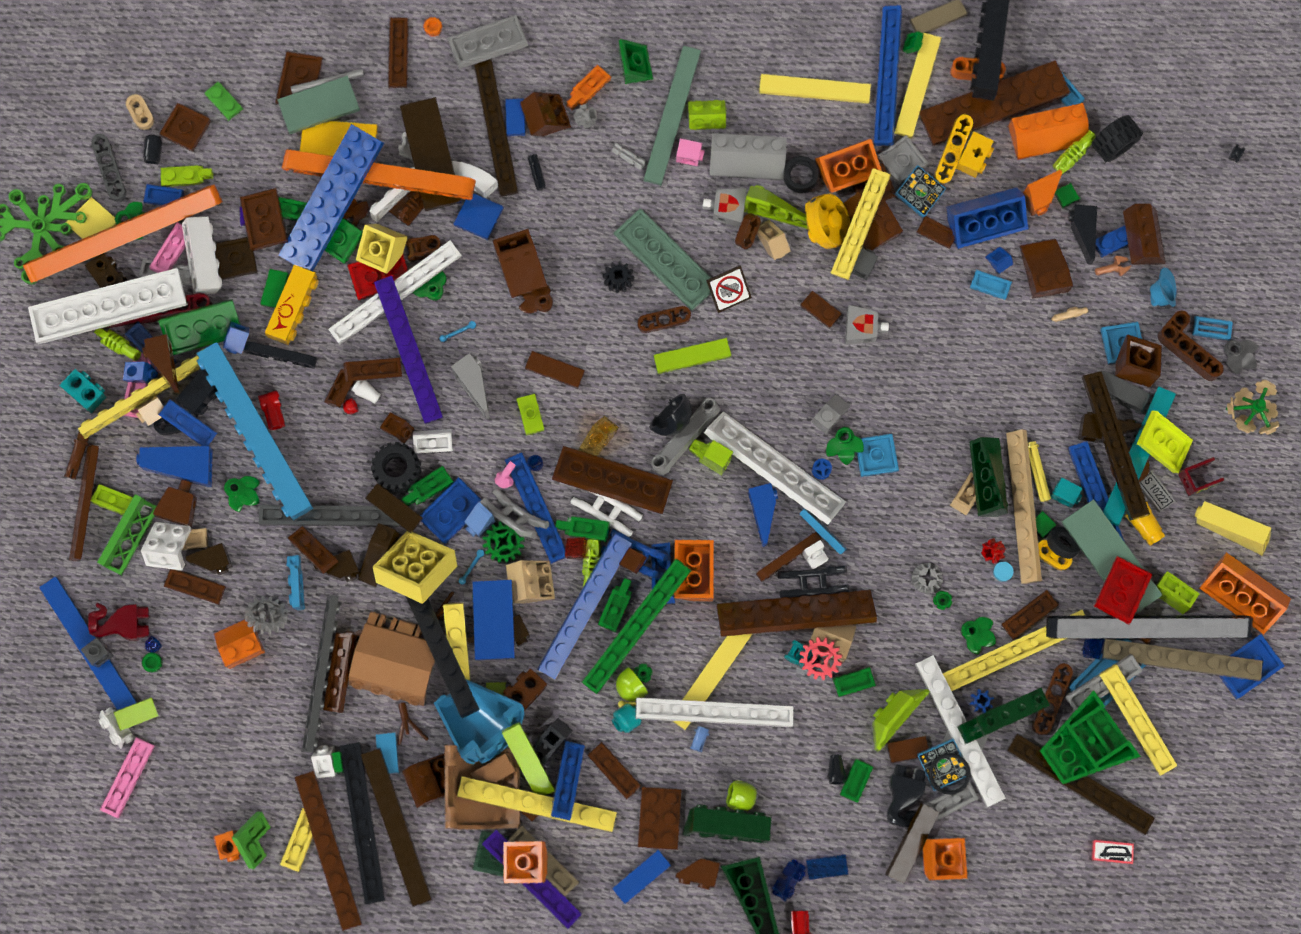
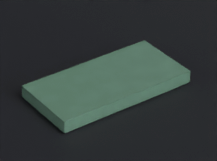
M348 76L277 99L289 134L360 111Z

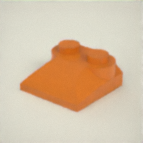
M965 838L926 839L923 845L924 872L929 880L967 879Z
M545 841L504 842V883H545L547 876V848Z

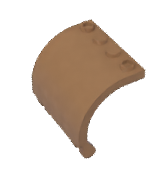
M456 745L445 746V829L520 828V811L457 797L461 777L474 779L471 773L506 753L516 771L494 784L520 790V766L510 748L504 749L499 755L485 763L478 761L475 764H469L461 758Z

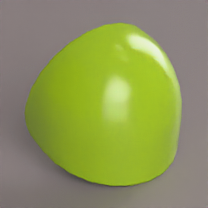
M629 667L620 673L616 681V689L621 698L626 701L636 702L637 698H644L648 695L645 686Z

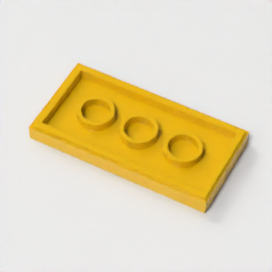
M328 121L302 130L300 151L334 156L351 124L377 138L378 126L376 124Z

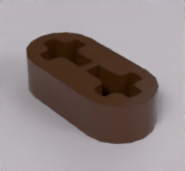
M748 213L743 218L735 239L737 246L743 249H749L752 246L761 224L760 217Z

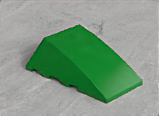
M1094 690L1040 750V753L1062 784L1141 757L1130 740L1125 738L1104 708L1106 706Z

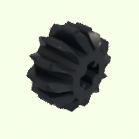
M618 261L617 266L612 262L611 268H605L606 273L603 274V278L606 280L604 285H609V291L616 288V293L618 294L620 288H622L623 292H626V287H632L631 282L634 281L635 277L632 275L633 269H628L629 264L626 263L622 266L621 261ZM615 275H622V279H615Z

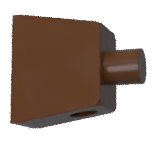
M181 479L178 489L168 487L155 508L153 515L170 522L192 527L197 497L189 493L192 483Z

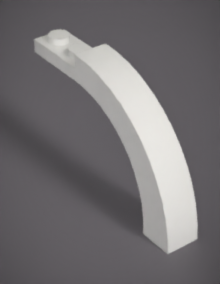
M452 161L455 175L476 180L474 191L481 197L487 198L498 188L497 180L482 169L467 163ZM396 188L388 190L380 202L377 201L371 206V218L377 223L410 191Z

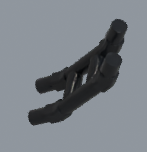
M843 565L821 569L778 571V579L799 578L800 589L780 590L779 595L781 598H794L849 592L848 584L827 587L826 576L847 573V567ZM818 576L820 588L808 589L807 577Z

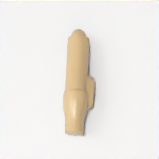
M1087 307L1069 308L1067 312L1054 315L1052 321L1058 322L1079 317L1088 313Z

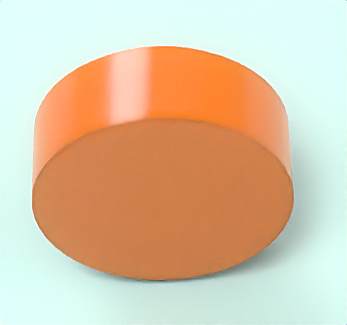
M435 17L428 18L424 22L425 33L429 36L439 35L442 31L441 21Z

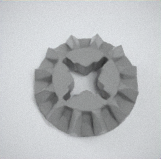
M931 563L920 564L912 573V583L921 593H934L942 585V572L938 566ZM929 570L930 577H933V580H930L926 586V580L922 576H925Z

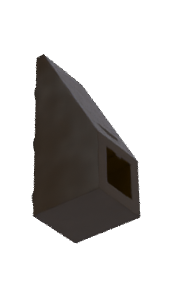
M1088 412L1081 417L1078 439L1098 443L1103 440L1094 413ZM1132 419L1118 420L1123 435L1135 432L1142 426V424L1136 423Z

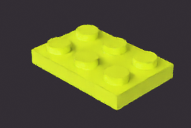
M1151 411L1137 445L1171 472L1179 473L1193 440L1158 411Z

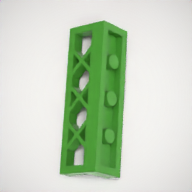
M135 494L97 563L122 576L155 517L153 512L157 506ZM144 504L153 508L149 516L142 518L140 511ZM140 522L142 526L141 532L133 535L131 531L132 525ZM131 539L133 545L131 550L123 552L121 546L123 541ZM121 556L123 564L119 570L110 566L114 558Z

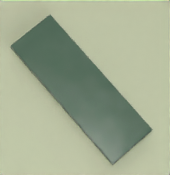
M641 208L614 232V235L691 311L711 294L706 282L711 277Z
M1094 499L1061 521L1104 582L1117 556L1143 569ZM1151 579L1136 613L1162 596Z

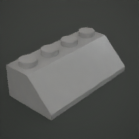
M712 133L709 176L784 180L787 138Z

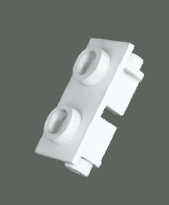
M110 707L105 711L106 714L103 710L100 712L99 723L103 729L107 728L111 734L109 737L112 743L118 745L121 749L124 741L129 743L133 740V734L129 728L120 731L113 713L116 709Z

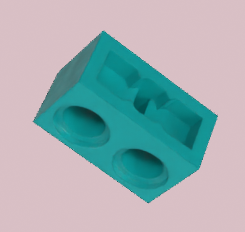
M74 369L59 386L92 414L107 398L103 393L105 389L97 382L93 385L89 381L91 377L84 371L80 373ZM81 380V385L77 388H74V384L77 381ZM95 392V397L88 400L89 394Z

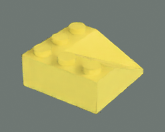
M406 531L373 566L376 583L423 604L457 567L455 550L414 532L410 534Z

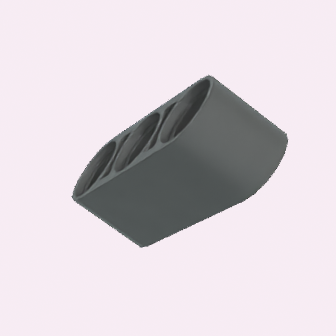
M1102 371L1111 400L1113 401L1114 399L1118 401V404L1128 409L1136 410V413H1142L1150 395L1144 390L1108 372Z

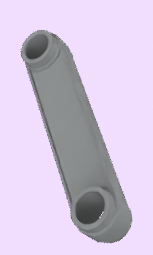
M704 399L700 407L691 416L689 424L680 433L674 435L659 454L653 457L651 463L656 473L660 475L667 474L693 441L719 415L720 408L714 399Z

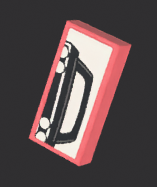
M1093 840L1092 860L1133 864L1134 844Z

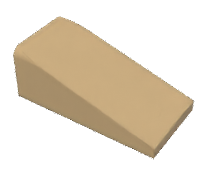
M970 472L950 506L964 515L968 514L976 501L975 486L970 483L971 480H974L972 472Z

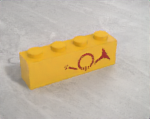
M296 265L293 266L265 330L268 338L289 345L290 341H294L297 334L295 330L297 324H301L304 318L303 310L309 306L311 302L310 294L318 286L319 280L315 272Z

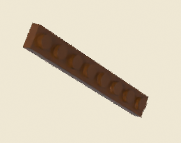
M315 771L296 776L294 778L342 931L362 925Z

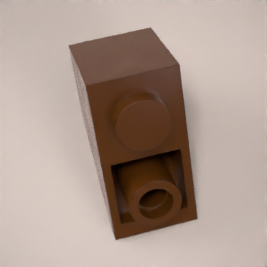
M700 858L676 873L675 878L679 879L678 883L690 885L691 882L699 883L698 888L710 890V886L715 887L720 863Z

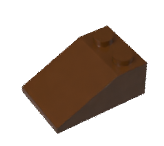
M1056 239L1020 245L1032 299L1066 293L1071 290L1073 283L1069 267Z

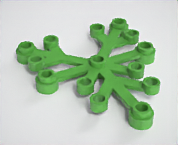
M80 183L75 189L76 194L63 204H61V198L66 193V189L62 184L54 185L51 213L45 216L46 209L50 206L51 200L46 195H41L38 198L39 207L36 216L25 202L26 196L22 191L14 189L9 193L8 198L10 202L19 206L30 221L15 220L10 213V208L5 204H0V215L5 218H0V226H3L0 228V233H2L0 241H3L5 235L14 228L30 229L34 233L31 250L14 260L16 268L24 269L22 265H17L21 260L25 264L43 256L39 251L42 237L52 248V252L64 247L58 245L48 231L61 232L63 235L68 236L72 233L71 226L68 223L53 224L51 222L55 219L72 220L78 223L86 221L87 216L83 212L72 213L66 211L80 200H86L92 196V189L88 184ZM62 188V191L57 193V189ZM88 190L86 195L82 194L83 191ZM21 196V199L16 201V198ZM43 199H47L45 204H42ZM2 208H6L4 213H1ZM83 215L84 218L79 221L77 217ZM38 225H43L41 229H37ZM65 227L69 228L68 231L63 232ZM23 270L21 274L22 280L29 285L35 284L36 282L31 283L28 280V276L25 270Z

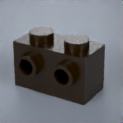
M104 253L85 265L100 288L127 281L122 271L117 272L115 269L118 265L111 256L108 258Z

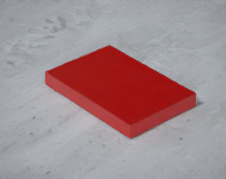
M403 255L388 273H384L359 261L347 265L358 301L378 293L374 282L392 276L395 281L408 271Z
M1117 556L1094 607L1129 625L1134 618L1153 574Z

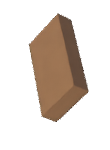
M506 753L471 774L475 780L494 784L515 772L516 769Z

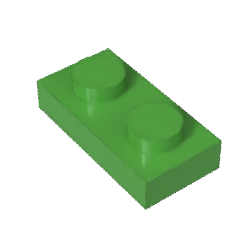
M219 82L204 93L228 121L243 110Z

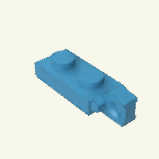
M287 556L286 566L290 569L288 584L291 587L292 593L289 595V603L296 610H304L301 556Z

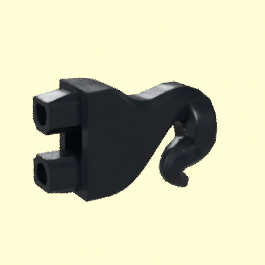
M897 764L889 779L892 802L887 810V820L889 824L908 828L916 811H908L903 818L899 815V812L913 805L923 796L927 782H924L925 771L914 769L911 779L905 777L907 767Z

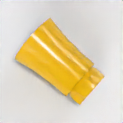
M1146 501L1150 515L1131 520L1130 522L1142 538L1146 540L1148 545L1151 546L1165 537V534Z

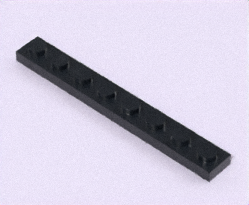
M405 596L461 718L463 719L479 711V706L429 599L422 604Z
M357 742L341 745L340 751L342 754L365 905L383 902L386 899L364 763L361 757V744Z

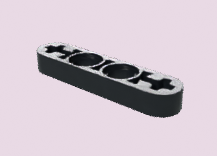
M250 341L245 343L243 350L250 355L268 359L272 357L277 361L285 363L289 361L293 362L292 364L311 369H315L317 358L311 355Z

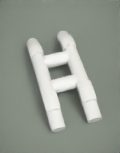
M593 492L590 493L598 496L593 506L575 497L572 498L571 504L602 521L610 522L612 528L628 537L632 535L633 531L616 520L620 511L622 510L637 521H640L643 516L634 508L621 501ZM604 501L614 506L609 516L599 511Z

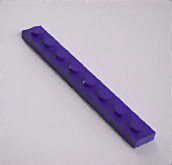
M392 276L378 280L374 284L424 423L427 424L443 418L394 279Z

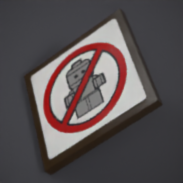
M741 265L706 280L718 313L752 298Z

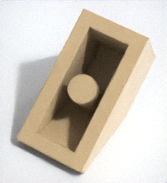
M767 220L760 224L757 236L767 253L774 260L782 258L785 254L791 252L784 232L772 221Z

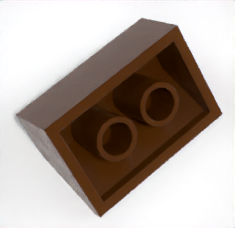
M864 189L843 203L847 209L850 224ZM883 196L863 244L865 249L872 251L897 238L903 232Z
M1133 204L1123 211L1131 264H1166L1157 210L1152 204Z

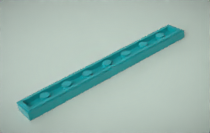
M1159 386L1129 452L1138 480L1150 455L1137 445L1151 411H1158L1166 418L1176 396V393ZM1116 482L1103 513L1111 524L1119 527L1126 509Z

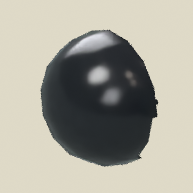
M680 394L672 400L669 399V405L651 421L649 426L651 431L661 436H673L680 433L689 424L692 408L685 394Z

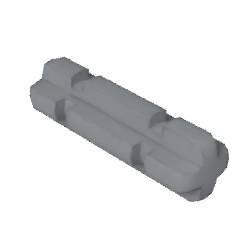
M619 143L613 146L612 152L614 154L620 155L622 159L632 165L635 164L636 168L641 170L645 166L646 161L641 157L638 158L637 154L627 148H623Z

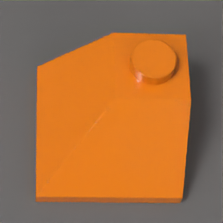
M1061 169L1027 185L1023 194L1025 195L1026 207L1031 216L1035 214L1040 216L1048 211L1063 173Z

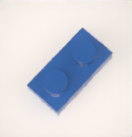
M1125 225L1096 239V249L1101 258L1128 246Z

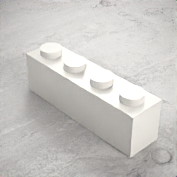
M186 217L182 223L193 294H216L222 287V279L218 275L219 261L215 258L216 243L212 240V223H209V217Z

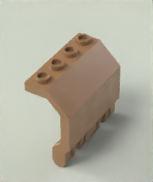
M371 611L354 651L349 672V685L358 690L365 689L371 691L376 695L389 696L393 700H403L411 705L424 706L427 687L435 660L426 640L420 638L422 635L420 627H417L415 623L401 619L398 623V619L393 618L390 628L387 629L383 627L386 622V615L381 614L380 616L379 613Z

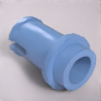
M698 726L694 730L696 733L690 749L702 752L706 737L710 734H708V729Z

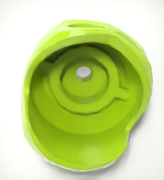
M734 781L731 783L726 798L728 807L733 810L748 811L752 809L757 798L756 788L745 781Z

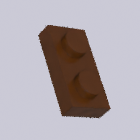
M811 291L800 305L829 329L842 314L814 291Z
M344 369L340 370L324 401L330 406L340 408L346 399L350 387L354 384V381H345Z

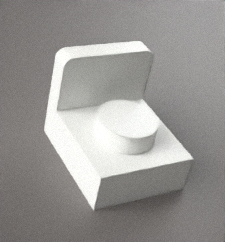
M821 540L806 548L802 553L811 569H815L828 561V557L823 551L825 546Z
M319 746L312 754L311 759L317 778L336 776L337 773L334 772L332 753L335 752L334 746Z

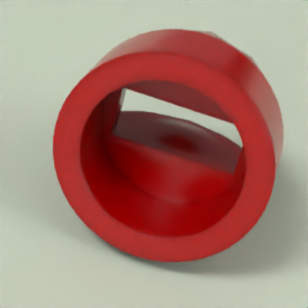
M353 398L344 402L343 410L345 413L354 414L359 412Z

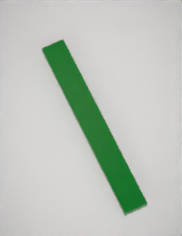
M677 558L673 561L584 678L582 683L595 694L600 692L692 570Z

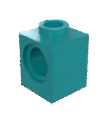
M1061 478L1050 497L1071 508L1074 504L1078 505L1080 502L1082 488Z

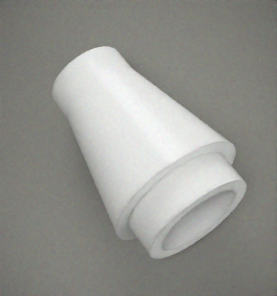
M367 380L357 381L352 388V391L355 392L354 395L369 400L374 404L381 396Z

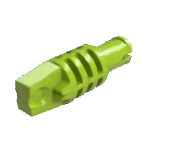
M1089 130L1079 141L1073 142L1053 164V168L1056 171L1061 169L1065 173L1086 154V149L1096 137L1095 134Z
M99 328L94 331L101 338L100 343L119 355L124 354L134 361L139 360L141 357L139 350L131 346L127 339L113 330L109 329L106 332Z
M588 539L582 566V573L584 575L583 587L601 557V541Z

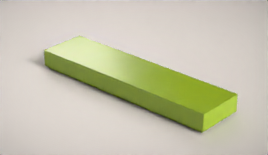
M724 338L655 354L653 357L657 373L661 374L731 357L728 340Z
M520 722L502 730V734L533 793L545 796L554 792L555 788Z

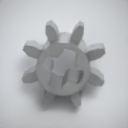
M585 104L575 110L574 120L578 126L583 125L585 129L592 127V124L596 123L597 113L593 107H588Z

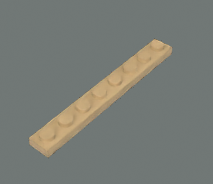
M1022 429L1006 433L1021 584L1041 582L1042 577L1027 430Z

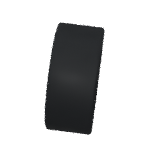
M798 156L788 161L784 170V182L790 190L795 193H806L814 189L818 183L819 168L813 159L806 156ZM797 165H805L812 171V179L807 184H797L791 179V170Z

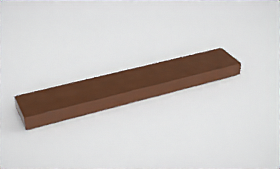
M95 445L87 447L69 556L70 561H78L82 558L99 446Z

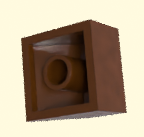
M1127 334L1116 360L1115 376L1150 388L1161 376L1162 345Z

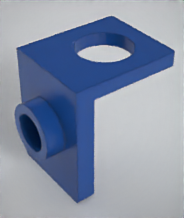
M125 362L124 381H142L148 384L151 380L158 379V372L151 364L147 362ZM136 366V374L134 376H130V368Z

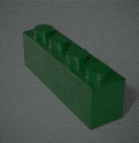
M980 437L972 440L969 444L978 516L998 517L1007 514L1008 503L999 438Z
M698 804L689 810L683 836L699 833V836L702 838L718 835V838L723 840H733L734 837H737L738 841L766 843L770 841L772 817L765 816L766 813L754 812V815L746 814V810L729 812L724 807H715L714 810L708 809L707 805Z
M760 857L721 866L755 933L779 934Z

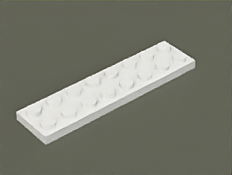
M178 268L30 306L28 309L35 340L39 345L187 305L180 272Z
M724 411L705 430L704 434L711 440H715L733 451V455L742 463L748 465L757 474L767 479L773 486L779 488L788 497L794 499L827 525L845 505L846 501Z

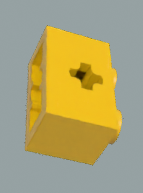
M973 132L956 169L974 178L977 177L978 173L982 174L986 167L984 160L986 157L990 158L994 150L991 147L994 140Z

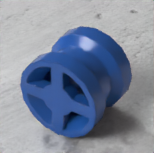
M822 458L816 460L812 467L813 476L819 480L828 478L832 471L831 463Z

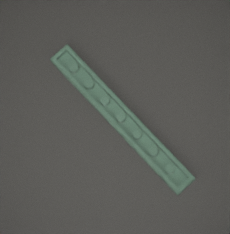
M687 46L682 48L644 176L645 182L662 186L701 50Z

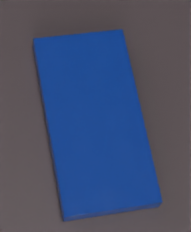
M512 580L472 582L475 660L515 659Z

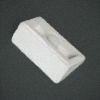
M452 429L414 431V452L453 451Z

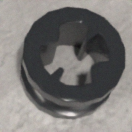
M1236 144L1229 159H1235V162L1238 163L1245 148H1240Z

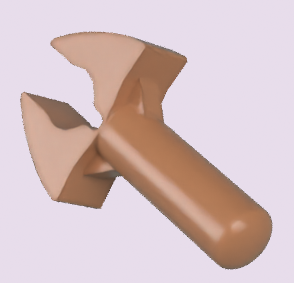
M1115 256L1114 264L1096 268L1095 274L1102 275L1115 271L1121 277L1131 266L1123 268L1119 264L1127 262L1129 259L1123 256Z

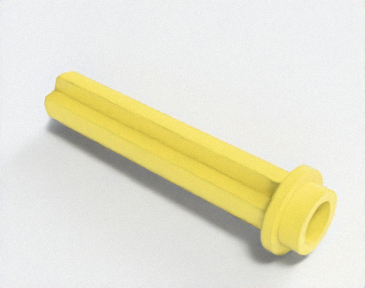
M1036 441L1028 443L1030 466L1040 502H1046L1051 497L1038 452L1039 445L1036 444Z

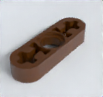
M679 306L642 315L637 321V326L642 333H650L683 325L690 321L691 312L686 306ZM680 311H683L684 314L687 313L685 319L676 317V322H672L673 317L671 313H674V316H678ZM666 315L670 321L667 324H661L659 317ZM653 317H656V327H654V323L649 324V328L641 326L643 320L653 322Z

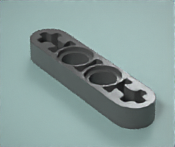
M97 134L92 138L91 143L107 193L113 201L120 202L126 197V190L111 144L105 135ZM102 139L103 147L105 149L104 151H102L100 146L98 145V140ZM104 156L111 157V161L108 164L101 162ZM110 172H115L116 178L111 181L107 180V175ZM112 185H116L117 189L121 191L119 196H115V190Z

